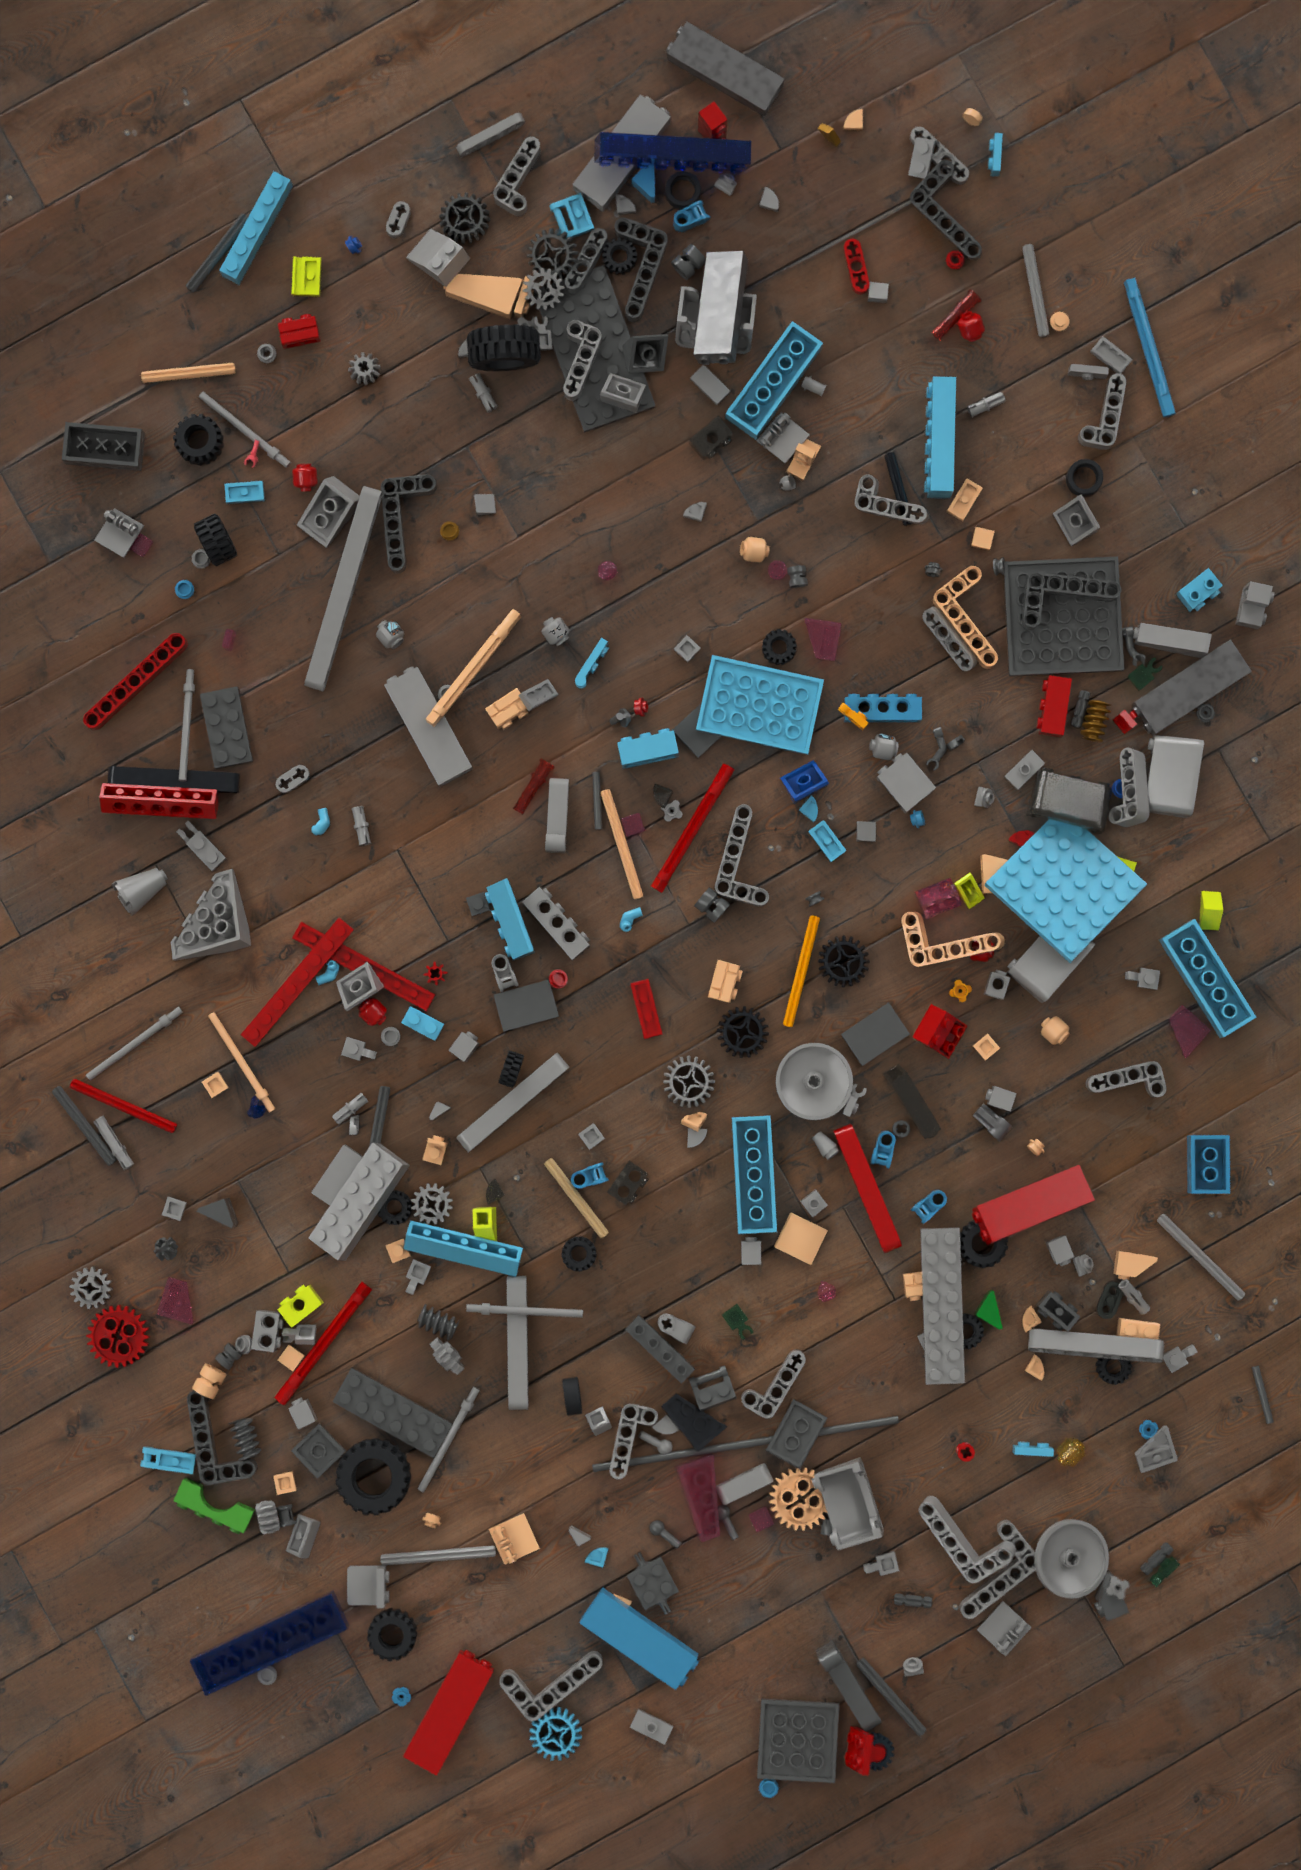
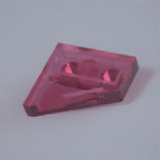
M805 618L816 659L835 662L842 624Z
M1180 1005L1168 1019L1185 1058L1190 1055L1211 1031L1183 1005Z
M168 1276L157 1315L193 1325L186 1281Z

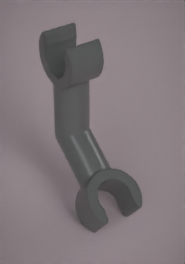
M1133 627L1122 628V636L1125 638L1127 651L1133 658L1132 664L1137 667V661H1141L1145 665V655L1138 653L1134 647L1132 638L1134 635Z
M941 727L933 730L939 749L933 758L926 762V766L930 761L935 762L936 766L933 771L939 767V761L947 751Z

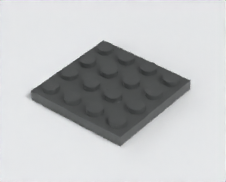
M761 1698L757 1778L835 1783L839 1703Z

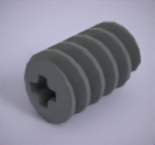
M424 1304L417 1320L419 1322L418 1328L421 1329L426 1325L427 1332L433 1328L434 1335L440 1331L441 1338L447 1334L448 1341L453 1337L459 1321L455 1323L454 1316L448 1320L447 1313L441 1317L440 1310L434 1314L433 1307L427 1311V1304Z
M242 1418L228 1423L234 1424L230 1432L237 1433L232 1439L239 1440L234 1444L235 1447H241L236 1452L237 1454H243L239 1461L254 1457L261 1452V1448H255L259 1441L253 1440L257 1437V1434L251 1433L255 1426H249L253 1421L252 1418Z

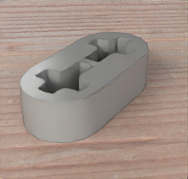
M400 201L393 206L387 221L386 230L392 238H399L403 234L410 217V208L405 202ZM404 207L406 213H402L401 217L398 218L399 212L397 209ZM397 221L399 231L395 230L393 233L390 227H394Z
M297 765L277 779L276 787L282 793H289L306 782L310 777V772L305 766ZM297 770L306 771L304 778H293L298 774ZM290 779H292V781L288 783V789H285L284 787L280 788V786L282 785V780L289 781Z

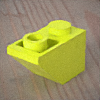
M476 1207L473 1209V1230L476 1237L497 1241L496 1207Z

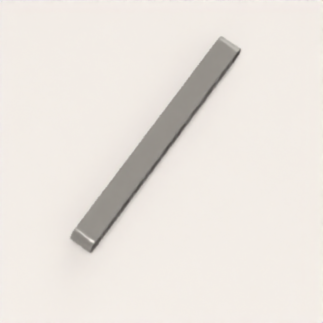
M367 486L362 488L304 684L306 687L319 691H324L382 499L383 492Z

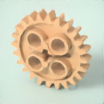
M803 1467L802 1472L798 1468H795V1472L789 1468L788 1475L781 1472L783 1478H775L778 1484H771L775 1491L769 1492L771 1496H774V1499L768 1500L769 1503L774 1504L770 1510L777 1511L774 1517H781L779 1521L781 1524L787 1521V1528L793 1524L794 1530H797L798 1526H800L801 1530L805 1531V1525L812 1529L813 1522L819 1525L818 1518L824 1520L825 1517L822 1513H827V1509L825 1508L821 1492H819V1489L815 1490L813 1486L814 1470L811 1469L807 1473V1468ZM801 1480H806V1488L799 1490L798 1483ZM811 1488H814L813 1492H810L807 1495H805L807 1492H809ZM786 1491L791 1493L789 1501H783L782 1495ZM799 1494H800L801 1496H803V1497H802V1500H803L802 1503H800L799 1501H797V1500H798V1497H797V1496H798ZM812 1496H817V1504L810 1506L809 1499ZM794 1503L789 1509H786L788 1505ZM801 1507L802 1515L794 1517L793 1512L795 1508Z

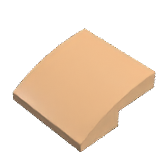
M790 1212L774 1247L811 1265L828 1230Z

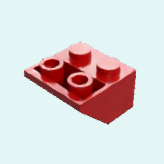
M931 1004L912 1038L949 1059L963 1036L967 1025L947 1011Z

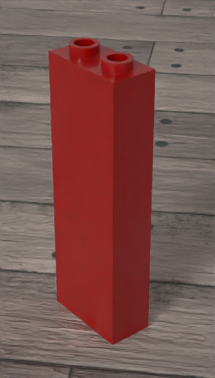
M1077 1165L978 1205L972 1209V1217L981 1229L980 1236L982 1240L986 1241L987 1245L1087 1205L1095 1201L1080 1165Z
M468 1650L459 1651L405 1750L404 1758L434 1775H438L494 1671L490 1662L484 1659L481 1661L476 1659L475 1654Z

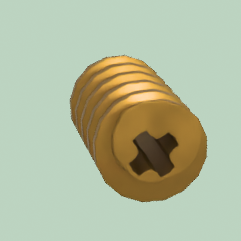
M1090 700L1088 704L1091 707L1086 709V712L1090 715H1085L1084 717L1088 722L1082 724L1085 730H1081L1080 733L1084 736L1082 738L1100 743L1103 740L1099 738V735H1105L1101 728H1107L1103 721L1109 720L1105 713H1111L1107 709V706H1111V704Z

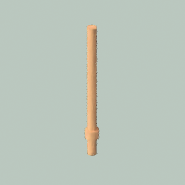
M215 1012L211 1013L208 1017L256 1091V1097L259 1101L263 1102L269 1113L274 1111L275 1107L268 1097V1092L258 1082Z

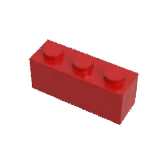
M715 101L698 113V131L711 148L715 145L720 146L725 142L727 136L728 119Z
M1049 675L1047 680H1043L1042 691H1045L1044 699H1041L1039 704V710H1042L1041 718L1038 717L1036 729H1039V734L1055 737L1064 736L1071 678Z

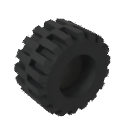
M191 414L190 418L184 417L185 421L178 422L179 427H175L174 432L176 434L173 435L174 445L178 453L184 460L189 461L193 465L197 463L198 466H202V463L207 465L210 464V460L215 461L217 459L215 456L217 454L220 456V449L224 446L222 442L224 438L216 422L208 416L205 417L203 414H199V416ZM203 430L209 434L208 443L203 448L193 449L189 447V437L195 431Z
M214 513L194 523L195 532L213 565L218 566L237 557L235 546L217 514Z
M970 1221L962 1228L963 1230L960 1233V1251L962 1257L968 1263L981 1268L993 1267L1005 1257V1252L1008 1250L1007 1237L994 1242V1246L988 1254L980 1255L972 1248L973 1237L981 1231L978 1223Z
M393 1608L388 1609V1611L383 1610L379 1615H376L367 1632V1642L369 1641L370 1650L373 1649V1654L375 1656L378 1654L380 1659L384 1660L386 1658L388 1661L393 1659L397 1661L401 1657H406L413 1649L417 1638V1626L413 1623L414 1619L409 1617L407 1612L403 1613L401 1609L393 1610ZM389 1624L400 1627L404 1635L402 1642L397 1645L387 1644L381 1636L382 1628Z

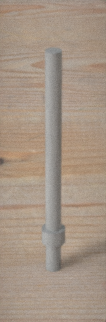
M201 392L199 398L253 442L259 440L258 446L266 451L271 459H276L285 468L289 467L291 462L280 454V450L275 446H270L205 392Z
M187 669L186 683L183 686L185 699L179 781H186L192 695L195 693L193 669Z
M178 1006L168 1015L164 1014L157 1023L87 1073V1078L91 1081L161 1028H166L172 1024V1020L183 1013L182 1009Z
M482 1303V1305L467 1304L466 1312L482 1313V1315L498 1313L583 1318V1310L494 1306L490 1305V1303Z
M473 1386L467 1399L463 1400L460 1412L417 1488L421 1492H425L468 1411L471 1412L474 1406L473 1402L480 1391L478 1388Z

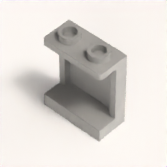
M900 753L892 759L894 763L891 766L887 767L885 765L877 772L879 775L876 779L883 784L901 806V810L907 813L934 791L936 787L908 753L904 755Z

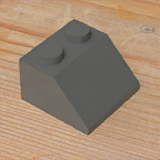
M1107 1570L1104 1579L1095 1594L1096 1602L1094 1603L1097 1613L1107 1621L1129 1613L1124 1598L1118 1599L1115 1595H1108L1106 1591L1111 1582L1110 1579L1114 1576L1109 1570Z

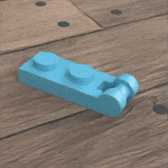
M602 637L575 678L576 687L579 689L586 687V678L590 672L593 674L599 665L597 661L600 656L604 658L609 650L607 647L608 641Z
M143 1447L142 1453H144V1457L141 1460V1467L194 1474L196 1454ZM151 1455H156V1462L151 1461Z

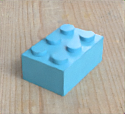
M669 728L659 730L658 734L651 735L650 732L643 733L636 739H632V736L620 739L621 742H617L622 769L679 757L674 730L670 731Z

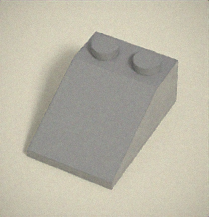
M432 229L427 232L406 257L410 262L445 287L471 259L462 246L451 238Z
M336 477L326 478L321 483L297 526L327 548L355 513L360 496Z

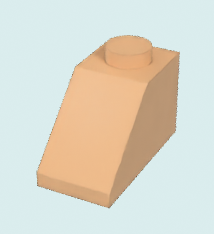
M1116 1251L1113 1274L1118 1275V1279L1129 1280L1130 1277H1137L1157 1262L1158 1257Z

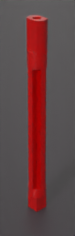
M723 763L707 793L653 881L651 887L662 893L678 864L735 771L729 765Z
M361 1282L338 1315L274 1398L284 1406L287 1404L323 1353L372 1291V1288L366 1283Z

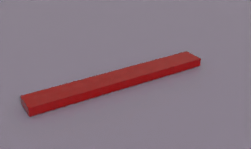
M300 922L292 939L313 949L325 934ZM343 944L330 958L351 971L368 962L384 985V989L426 1012L436 996L434 993Z

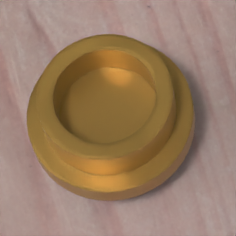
M452 521L445 522L440 528L441 536L448 541L456 539L459 535L458 525Z

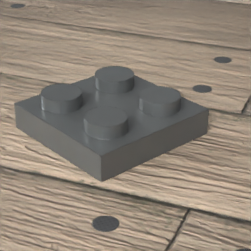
M320 1423L291 1450L317 1479L346 1452Z

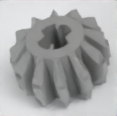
M362 352L361 358L358 355H354L356 362L353 360L349 362L353 367L348 368V371L352 373V380L357 378V384H360L363 380L364 384L368 385L369 379L374 383L373 376H380L377 371L381 369V366L377 364V358L372 359L373 355L371 353L366 357L365 353ZM366 365L368 371L362 372L361 367Z
M271 1500L256 1504V1515L261 1533L271 1534L279 1531L280 1524L275 1503Z

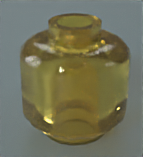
M1067 1438L1056 1449L1057 1460L1063 1466L1074 1467L1085 1456V1446L1077 1438Z

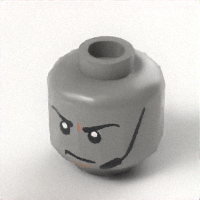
M550 617L543 623L544 627L541 633L550 645L556 644L558 646L569 638L570 630L561 618L553 619V617Z

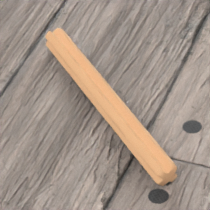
M610 789L601 791L602 800L633 898H642L643 892Z

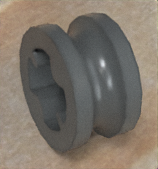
M1004 557L1000 560H997V558L993 559L995 575H999V573L1005 574L1003 566L1005 562Z
M821 891L805 898L806 901H809V907L824 900V897L820 896Z
M899 1120L893 1125V1133L897 1137H906L910 1132V1125L906 1121ZM898 1124L901 1126L905 1124L906 1128L904 1129H906V1132L898 1134L896 1126Z

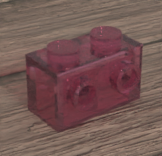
M951 878L915 892L918 905L926 919L962 905L959 893Z

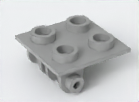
M781 412L756 441L786 464L795 453L798 443L803 444L810 434L794 423L787 413L783 414Z
M114 508L113 511H105L104 517L107 521L98 533L95 541L124 558L144 525Z
M1002 1601L977 1630L1000 1653L1006 1656L1032 1627Z

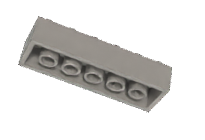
M372 1143L309 1236V1239L336 1260L346 1261L410 1165L382 1144Z

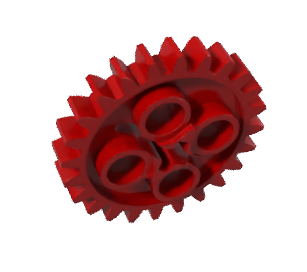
M112 1305L109 1307V1312L104 1308L102 1309L103 1315L96 1313L98 1320H91L94 1326H89L87 1329L92 1331V1333L86 1335V1337L91 1338L92 1341L88 1342L87 1345H93L90 1352H97L94 1357L95 1359L102 1357L101 1364L108 1361V1367L115 1363L116 1368H119L120 1363H122L123 1367H126L127 1361L130 1364H134V1358L141 1359L139 1352L143 1354L146 1352L142 1347L149 1346V1343L145 1342V1339L150 1338V1335L145 1334L149 1328L143 1327L147 1321L139 1320L142 1314L136 1316V1309L129 1312V1306H125L124 1310H122L121 1305H117L115 1310ZM109 1319H113L116 1322L115 1329L108 1327ZM121 1320H124V1325L122 1326L120 1331V1336H122V1339H119L117 1341L116 1352L113 1353L112 1350L117 1340V1337L114 1336V1334L119 1332ZM128 1324L132 1325L135 1329L133 1335L126 1332ZM103 1338L110 1340L111 1345L109 1348H105L102 1345ZM122 1343H126L129 1346L128 1353L121 1351L120 1346Z

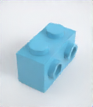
M1208 568L1178 591L1176 596L1189 612L1193 609L1198 611L1205 605L1204 601L1208 597L1212 600L1221 593L1219 589L1223 585Z

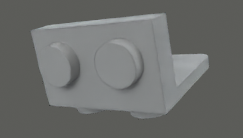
M386 1565L349 1566L347 1568V1603L349 1605H376V1608H385L386 1603H389L390 1597L389 1591H386V1583H389V1571H386Z

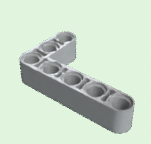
M742 804L735 810L714 889L721 897L761 907L767 904L769 900V894L765 889L734 881L752 817V809L748 805ZM746 809L749 812V816L742 819L739 817L738 811ZM736 827H740L743 829L744 834L741 837H736L733 834V830ZM732 845L736 846L739 849V853L734 856L730 855L728 848ZM725 864L733 866L734 871L731 874H726L723 871ZM721 882L727 883L728 891L720 892L718 884ZM740 887L747 890V895L743 898L738 897L736 894V890ZM763 893L766 897L765 901L762 903L757 902L755 894Z
M926 1497L919 1507L921 1517L968 1582L977 1583L1009 1564L1013 1559L1016 1547L1010 1541H1004L978 1556L936 1497ZM926 1505H930L933 1510H929ZM937 1521L943 1522L945 1526L939 1525ZM949 1537H953L956 1542H952ZM1002 1550L1007 1551L1009 1556L1003 1554ZM960 1553H964L967 1558L962 1557ZM987 1560H991L994 1565L989 1564ZM971 1569L977 1570L979 1574L973 1573Z
M1002 1520L997 1524L998 1534L1004 1541H1010L1013 1544L1016 1541H1022L1023 1547L1016 1550V1559L960 1602L959 1609L965 1618H975L1036 1570L1035 1563L1032 1565L1025 1564L1027 1557H1035V1552L1009 1520ZM1003 1526H1011L1009 1534H1002L1001 1529ZM1013 1568L1020 1570L1017 1577L1010 1576V1571ZM998 1580L1004 1581V1587L1001 1589L995 1588V1583ZM983 1592L989 1593V1598L986 1601L979 1600V1596ZM967 1604L974 1606L971 1613L964 1612V1607Z
M597 1651L587 1653L536 1696L533 1695L518 1674L511 1669L503 1671L500 1677V1685L525 1718L529 1721H536L595 1674L602 1666V1656ZM591 1657H596L599 1660L596 1666L589 1664L588 1660ZM576 1669H580L584 1675L581 1678H576L573 1672ZM507 1675L512 1676L514 1682L506 1684L503 1678ZM566 1682L569 1687L566 1690H561L558 1684ZM523 1691L525 1692L526 1697L524 1699H518L516 1697V1692ZM551 1694L554 1700L552 1702H545L543 1696ZM534 1706L538 1709V1713L532 1715L528 1712V1708Z

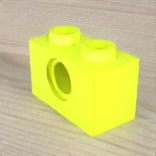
M303 1284L294 1291L297 1295L291 1299L288 1296L279 1303L281 1307L277 1310L291 1328L324 1303L311 1285L305 1287ZM297 1299L304 1302L303 1310H298L295 1307Z

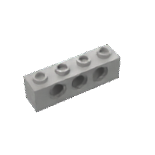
M539 887L522 902L573 961L590 946L587 943L590 939L583 931L579 933L575 929L578 925L571 917L567 919L563 915L565 910L558 902L554 904L550 898L553 896L546 888L542 890ZM548 903L551 907L550 911L542 913L540 911L541 904ZM556 917L563 920V925L559 928H555L552 925V921ZM573 932L576 936L573 942L565 941L566 933Z

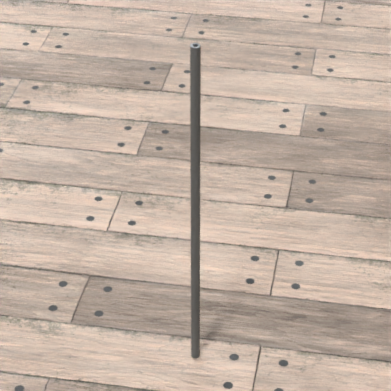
M898 1416L823 1427L818 1436L898 1424ZM773 1436L705 1446L698 1452L692 1448L673 1451L667 1454L630 1458L628 1467L767 1445ZM626 1460L614 1461L618 1462L617 1468H621L622 1463L626 1464ZM611 1462L592 1464L593 1472L610 1470Z

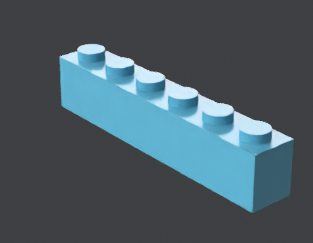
M273 171L219 270L223 277L238 285L241 283L293 187L290 179Z
M411 1220L404 1244V1250L514 1277L517 1275L523 1251L521 1247Z

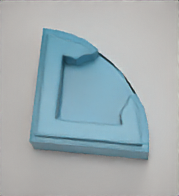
M811 795L799 811L814 822L818 815V806L816 800Z
M600 1547L594 1549L586 1557L585 1563L603 1568L608 1548Z

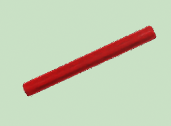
M77 1079L71 1081V1089L165 1131L174 1133L177 1128V1124L82 1081Z

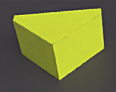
M968 873L952 885L969 909L985 899L971 873Z
M1201 891L1199 926L1202 930L1218 931L1223 914L1221 892Z

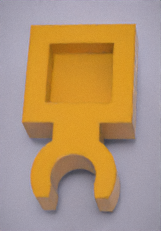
M844 702L838 708L843 715L862 731L868 725L866 721L868 718L860 711L856 713Z

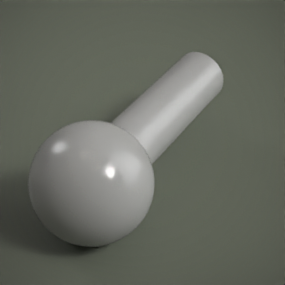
M644 1431L639 1433L638 1437L656 1446L659 1453L667 1454L672 1451L673 1446L669 1440H659Z

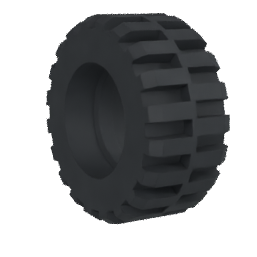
M518 324L486 326L472 330L467 336L468 363L473 369L484 371L526 369L537 365L541 359L539 332L532 326L528 327V325Z
M378 1438L362 1440L360 1443L353 1445L341 1458L336 1470V1485H338L339 1495L344 1499L343 1502L346 1505L349 1504L355 1512L360 1511L363 1515L373 1514L374 1516L380 1515V1513H387L398 1506L408 1492L411 1481L410 1463L406 1460V1455L399 1450L398 1446L390 1444V1441H382ZM368 1459L382 1460L391 1470L392 1480L389 1488L378 1495H370L363 1492L356 1483V1470L363 1461Z

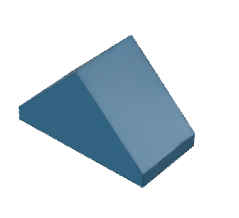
M650 160L632 178V185L651 203H655L654 160Z

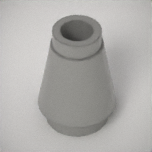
M821 1131L812 1138L823 1158L826 1157L827 1160L833 1158L840 1151L837 1148L838 1145Z

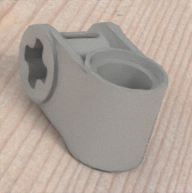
M502 954L494 956L491 963L500 992L514 985L516 987L519 986L509 959ZM499 957L504 958L506 961L505 967L501 969L495 965V961Z
M667 1313L660 1315L658 1318V1326L661 1331L688 1344L696 1326ZM669 1318L671 1326L667 1325L665 1328L662 1320L666 1321Z

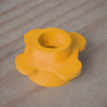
M956 980L954 982L955 986L949 991V995L958 998L960 1002H965L966 996L972 991L970 985L962 983L961 980Z

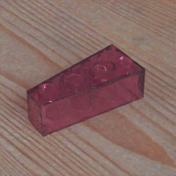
M710 1453L675 1466L698 1539L701 1542L720 1536L714 1455Z

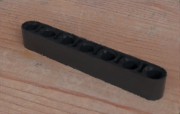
M108 766L107 783L215 789L219 793H239L240 774L187 770L186 781H179V770Z

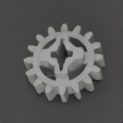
M540 268V273L533 270V276L527 275L529 281L523 282L527 288L522 291L528 294L525 296V299H531L530 306L535 303L536 309H539L542 305L543 309L547 310V305L554 308L553 302L560 303L558 296L564 295L560 292V289H564V286L559 285L562 278L556 279L557 272L551 274V269H547L544 272V269ZM543 276L540 282H533L537 277ZM551 279L555 283L556 289L552 288L550 284ZM545 283V288H547L548 291L544 292L542 295L539 286H543ZM531 289L535 290L537 294L536 299L533 297ZM549 295L554 296L551 300L544 302L545 297Z
M428 1183L426 1189L420 1186L421 1192H414L417 1198L411 1199L415 1203V1206H412L411 1209H416L417 1211L414 1216L420 1215V1222L426 1219L427 1225L431 1221L437 1225V1219H440L442 1222L445 1221L443 1216H450L447 1210L453 1209L449 1205V1202L453 1201V1199L447 1198L450 1192L444 1193V1186L438 1189L437 1183L433 1187ZM428 1191L438 1192L440 1195H438L437 1197L431 1196V1194ZM422 1196L424 1204L422 1207H419V1201ZM429 1199L431 1201L436 1200L435 1209L427 1206ZM444 1200L445 1207L442 1212L440 1209V1204ZM427 1211L433 1212L436 1217H429L424 1213Z
M86 1267L83 1268L84 1273L77 1272L78 1278H72L75 1284L70 1285V1288L74 1289V1292L70 1293V1295H76L74 1302L81 1301L80 1307L87 1304V1309H91L93 1304L95 1308H98L99 1302L104 1305L106 1303L104 1298L109 1299L111 1297L108 1291H112L113 1288L108 1287V1284L112 1283V1280H106L108 1273L101 1274L103 1269H99L96 1272L95 1267H91L90 1271ZM88 1275L87 1281L84 1283H80V1281ZM97 1277L102 1281L103 1285L97 1281ZM91 1283H92V1286H93V1287L99 1288V1289H96V1290L91 1291L90 1289H87V1288H84V1287H85V1286H88V1285H91ZM79 1291L84 1293L85 1298L82 1297ZM102 1292V1295L97 1300H94L96 1294Z
M436 1338L430 1343L434 1350L433 1356L446 1371L451 1369L458 1375L465 1369L460 1363L462 1358L458 1351L448 1341L443 1343L440 1339Z

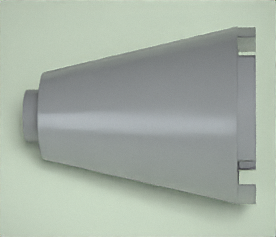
M157 868L114 881L112 887L114 891L118 890L119 900L127 912L133 916L166 885L165 880L168 878L162 869L159 871Z

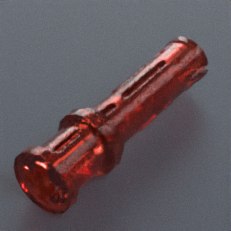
M969 289L967 291L968 294L961 301L956 302L955 309L931 331L934 337L941 340L958 322L963 313L970 311L977 303L982 301L973 290Z
M541 758L535 772L531 773V780L513 807L514 810L521 814H524L541 784L546 783V778L551 769L554 770L555 768Z

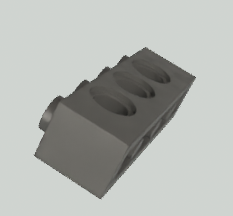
M640 1315L626 1327L625 1330L681 1384L695 1370V1367Z

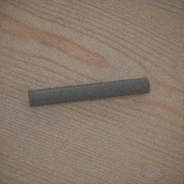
M592 772L595 830H602L600 772Z
M1259 1365L1253 1366L1251 1368L1266 1424L1274 1423Z

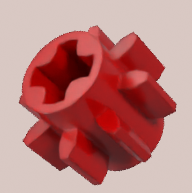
M433 962V967L426 966L428 973H424V976H429L430 978L427 983H431L433 980L435 985L438 986V981L442 980L445 982L443 975L448 974V972L442 970L443 964L437 967L436 962ZM433 969H434L435 971H437L438 969L440 970V971H439V975H440L439 978H437V977L432 978L433 973H432L431 971H432Z

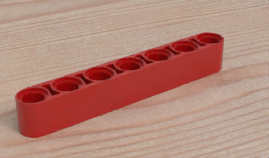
M180 633L171 634L84 715V724L91 730L102 728L186 650L188 645L186 638ZM175 639H182L181 646H173ZM163 651H167V659L160 660V653ZM153 664L154 670L151 673H146V666ZM139 677L140 683L137 686H132V679ZM125 690L126 696L123 699H118V692ZM107 703H111V710L109 712H104V705ZM93 716H97V723L95 725H90V718Z
M850 1123L833 1130L884 1254L902 1247L900 1238L852 1124Z

